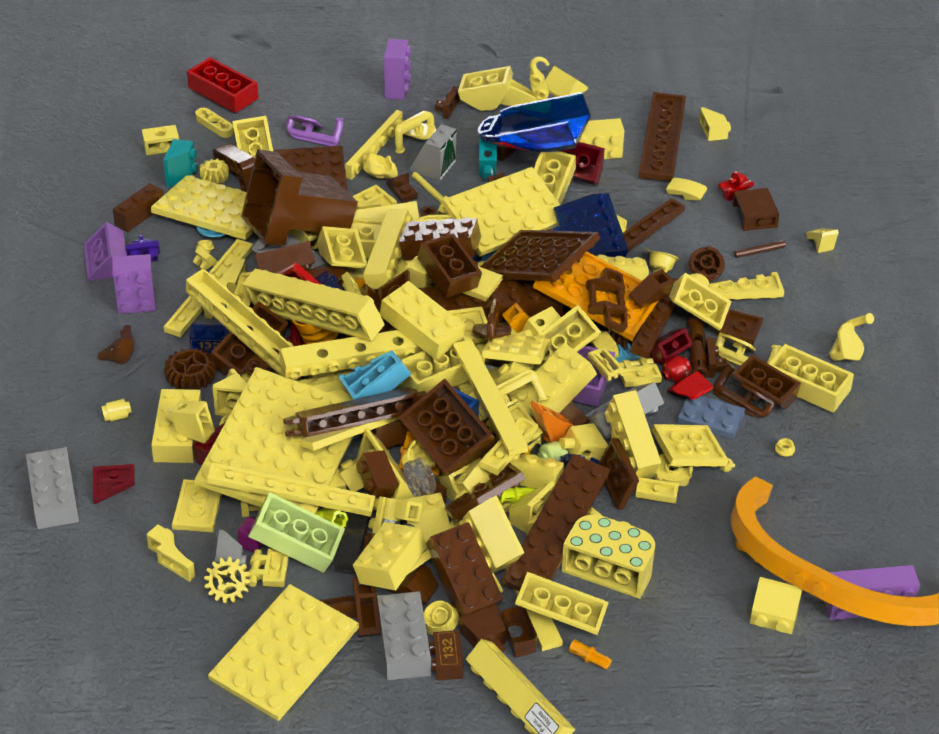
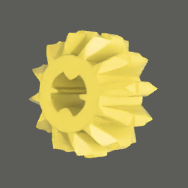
M218 158L216 160L210 159V161H204V164H201L200 177L202 180H209L216 184H224L228 180L229 167L225 164L224 160L219 161Z

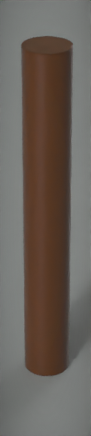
M782 240L734 251V256L738 258L786 247V243Z

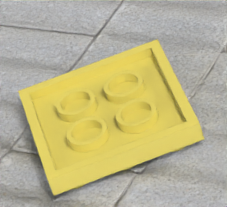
M524 333L489 339L483 349L482 358L541 364L550 346V339L542 335L530 337Z
M653 424L652 433L671 466H727L728 458L708 425Z

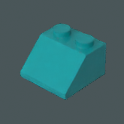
M173 139L163 159L166 187H173L185 176H193L194 173H197L198 163L195 160L197 150L194 149V141Z

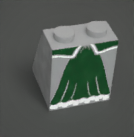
M441 124L422 147L410 167V171L441 181L456 163V129Z

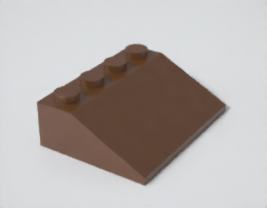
M445 378L398 417L446 475L480 458L498 442Z

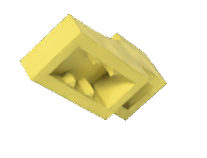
M157 524L146 534L148 548L157 553L158 563L190 582L195 578L194 563L176 548L172 531Z

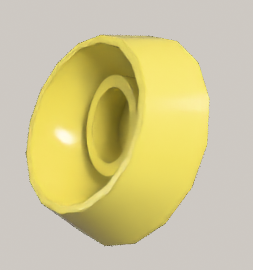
M435 601L428 605L424 611L426 631L433 635V632L453 631L459 621L457 609L445 601Z

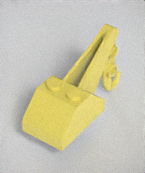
M535 57L531 60L529 81L532 90L512 79L513 72L511 66L463 74L458 89L460 99L480 111H492L499 104L548 113L552 105L551 101L547 99L549 90L545 77L537 69L536 63L541 61L546 66H549V62L543 57Z

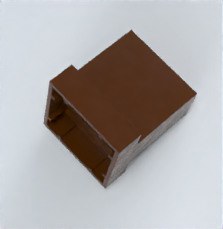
M257 149L241 217L265 244L285 246L289 229L321 232L322 226L351 229L358 201L332 176L297 172L278 152Z

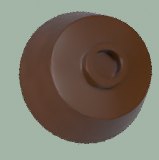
M706 246L695 250L691 254L688 266L692 274H701L708 281H712L721 276L725 268L723 256L716 248Z

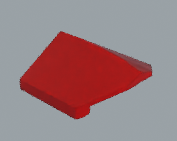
M698 371L668 387L669 392L689 396L691 400H695L713 389V385Z

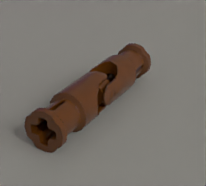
M695 316L687 321V326L690 329L688 335L693 343L689 347L691 352L690 364L693 367L691 374L701 370V374L706 378L709 373L706 368L708 361L705 352V332L702 329L704 321Z

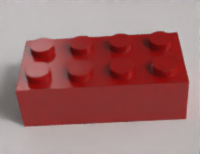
M211 57L187 71L188 88L234 113H237L259 98L257 81Z

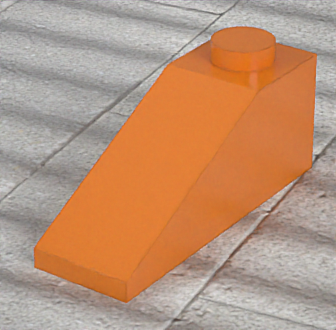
M533 400L531 401L530 405L536 423L544 434L542 437L547 442L559 441L560 438L565 437L568 429L574 426L564 415Z

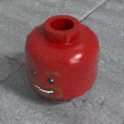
M675 355L663 363L664 370L662 375L667 381L671 380L673 383H677L690 375L691 365L686 357Z

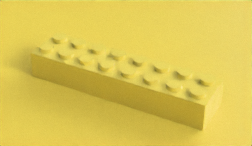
M256 268L242 284L254 306L259 301L279 317L372 341L385 325L381 314L374 305L373 299L367 295L363 296L354 292L343 291L339 288H331L323 284L319 285L310 281Z

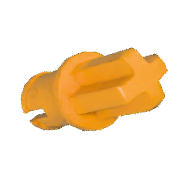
M576 639L573 640L569 647L570 653L581 657L586 663L592 662L604 669H608L611 665L612 660L597 652L595 647H589Z

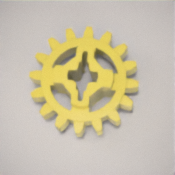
M228 557L227 562H225L223 558H220L219 564L212 562L213 569L207 568L210 576H204V579L209 582L205 585V588L212 589L208 594L211 597L216 595L215 600L217 602L222 598L224 604H227L228 599L236 603V597L243 599L241 593L249 592L246 585H251V581L246 578L251 576L250 572H244L247 566L245 564L240 566L241 561L239 559L233 562L232 558ZM228 567L227 570L219 571L222 568ZM238 571L241 573L242 582L237 580ZM230 577V578L232 579V581L234 582V583H232V582H231V583L227 582L226 585H225V582L223 581L222 578L228 579V578ZM214 578L219 582L217 590L214 586ZM234 589L236 590L235 592H233V593H231V594H227L228 591H231V590H234Z

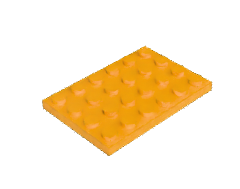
M589 252L584 253L583 257L577 260L571 269L565 271L558 281H535L533 288L572 309L579 305L590 319L605 326L603 313L595 315L588 313L589 295L586 289V281L601 278L600 273L604 268L622 273L625 285L624 300L628 312V327L623 333L615 330L612 331L633 341L645 320L659 302L656 301L640 309L629 297V293L642 280ZM607 276L608 279L616 281V279ZM602 289L596 290V301H609L617 304V294ZM611 316L614 322L621 324V318Z

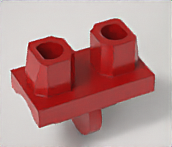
M735 171L731 174V179L719 183L718 188L723 191V197L727 201L733 200L734 191L748 190L754 187V182L748 180L744 173L740 174L738 171Z

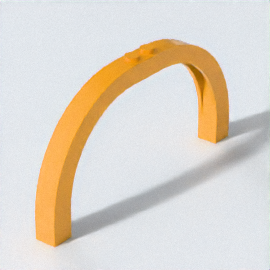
M755 476L741 487L731 513L732 531L743 549L765 569L840 609L868 619L906 626L939 624V593L923 597H904L872 591L841 579L783 548L764 531L755 515V512L768 502L773 485Z

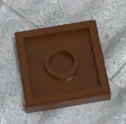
M729 309L722 329L718 330L717 337L719 333H723L754 346L763 323V318Z

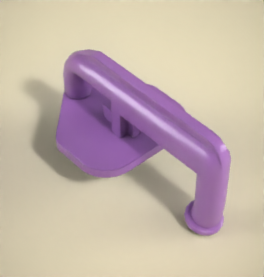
M288 116L286 130L295 139L330 147L337 146L345 119H335L336 125L333 136L312 132L313 127L322 129L323 125L314 119L303 116ZM294 122L300 123L302 127H306V130L293 128Z

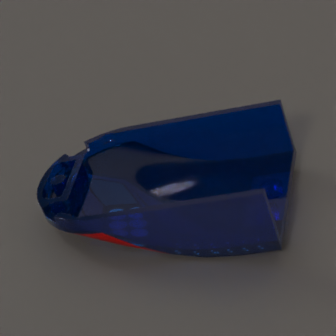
M580 92L519 104L500 110L499 115L489 116L479 125L478 133L481 140L509 148L536 152L562 151L576 148L591 115L584 94Z

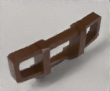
M604 268L600 273L601 278L586 281V289L589 295L588 313L593 315L603 313L605 326L623 333L628 327L623 274L609 268ZM607 276L616 279V281L608 279ZM602 289L617 294V304L609 301L597 302L596 290ZM611 316L621 318V324L614 322Z

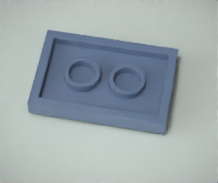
M688 396L678 416L677 424L708 425L713 434L734 439L745 414V408L703 396L691 400Z

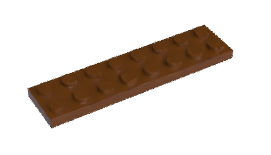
M653 92L639 178L671 181L674 178L686 102L685 95Z
M576 454L572 455L521 546L524 554L515 563L510 565L502 579V584L520 591L527 572L552 581L563 560V544L575 522L579 518L588 515L609 477L611 469Z

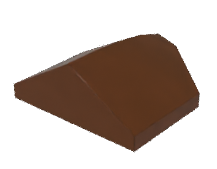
M422 564L406 575L396 591L390 589L388 591L394 594L420 591L422 605L426 606L439 584L431 569Z

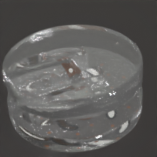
M419 457L414 461L404 464L405 480L415 497L435 492L434 475L424 458Z

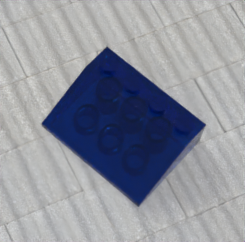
M609 193L591 194L554 207L553 211L560 231L598 232L600 239L587 252L595 256L626 257L629 249Z

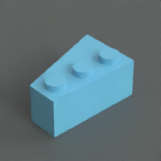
M391 350L371 360L370 364L362 368L358 366L354 368V372L347 375L341 374L338 377L352 398L358 399L392 391L412 373L404 362Z

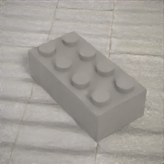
M67 447L26 454L37 529L79 522Z
M420 591L377 596L387 680L431 676V656Z

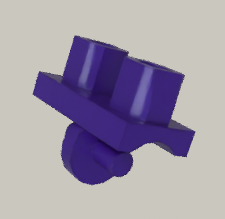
M139 235V240L132 241L133 244L126 245L127 256L151 254V262L158 261V254H160L158 240L143 239V235Z

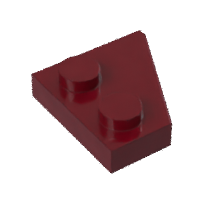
M134 464L93 467L94 504L135 485Z

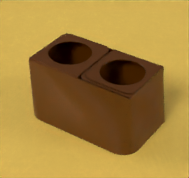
M516 606L503 610L502 618L507 628V641L514 657L535 653L537 633L526 608ZM519 626L523 631L522 635L511 637L508 628Z

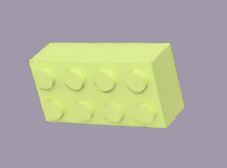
M269 492L261 505L248 537L324 573L333 561L345 528Z

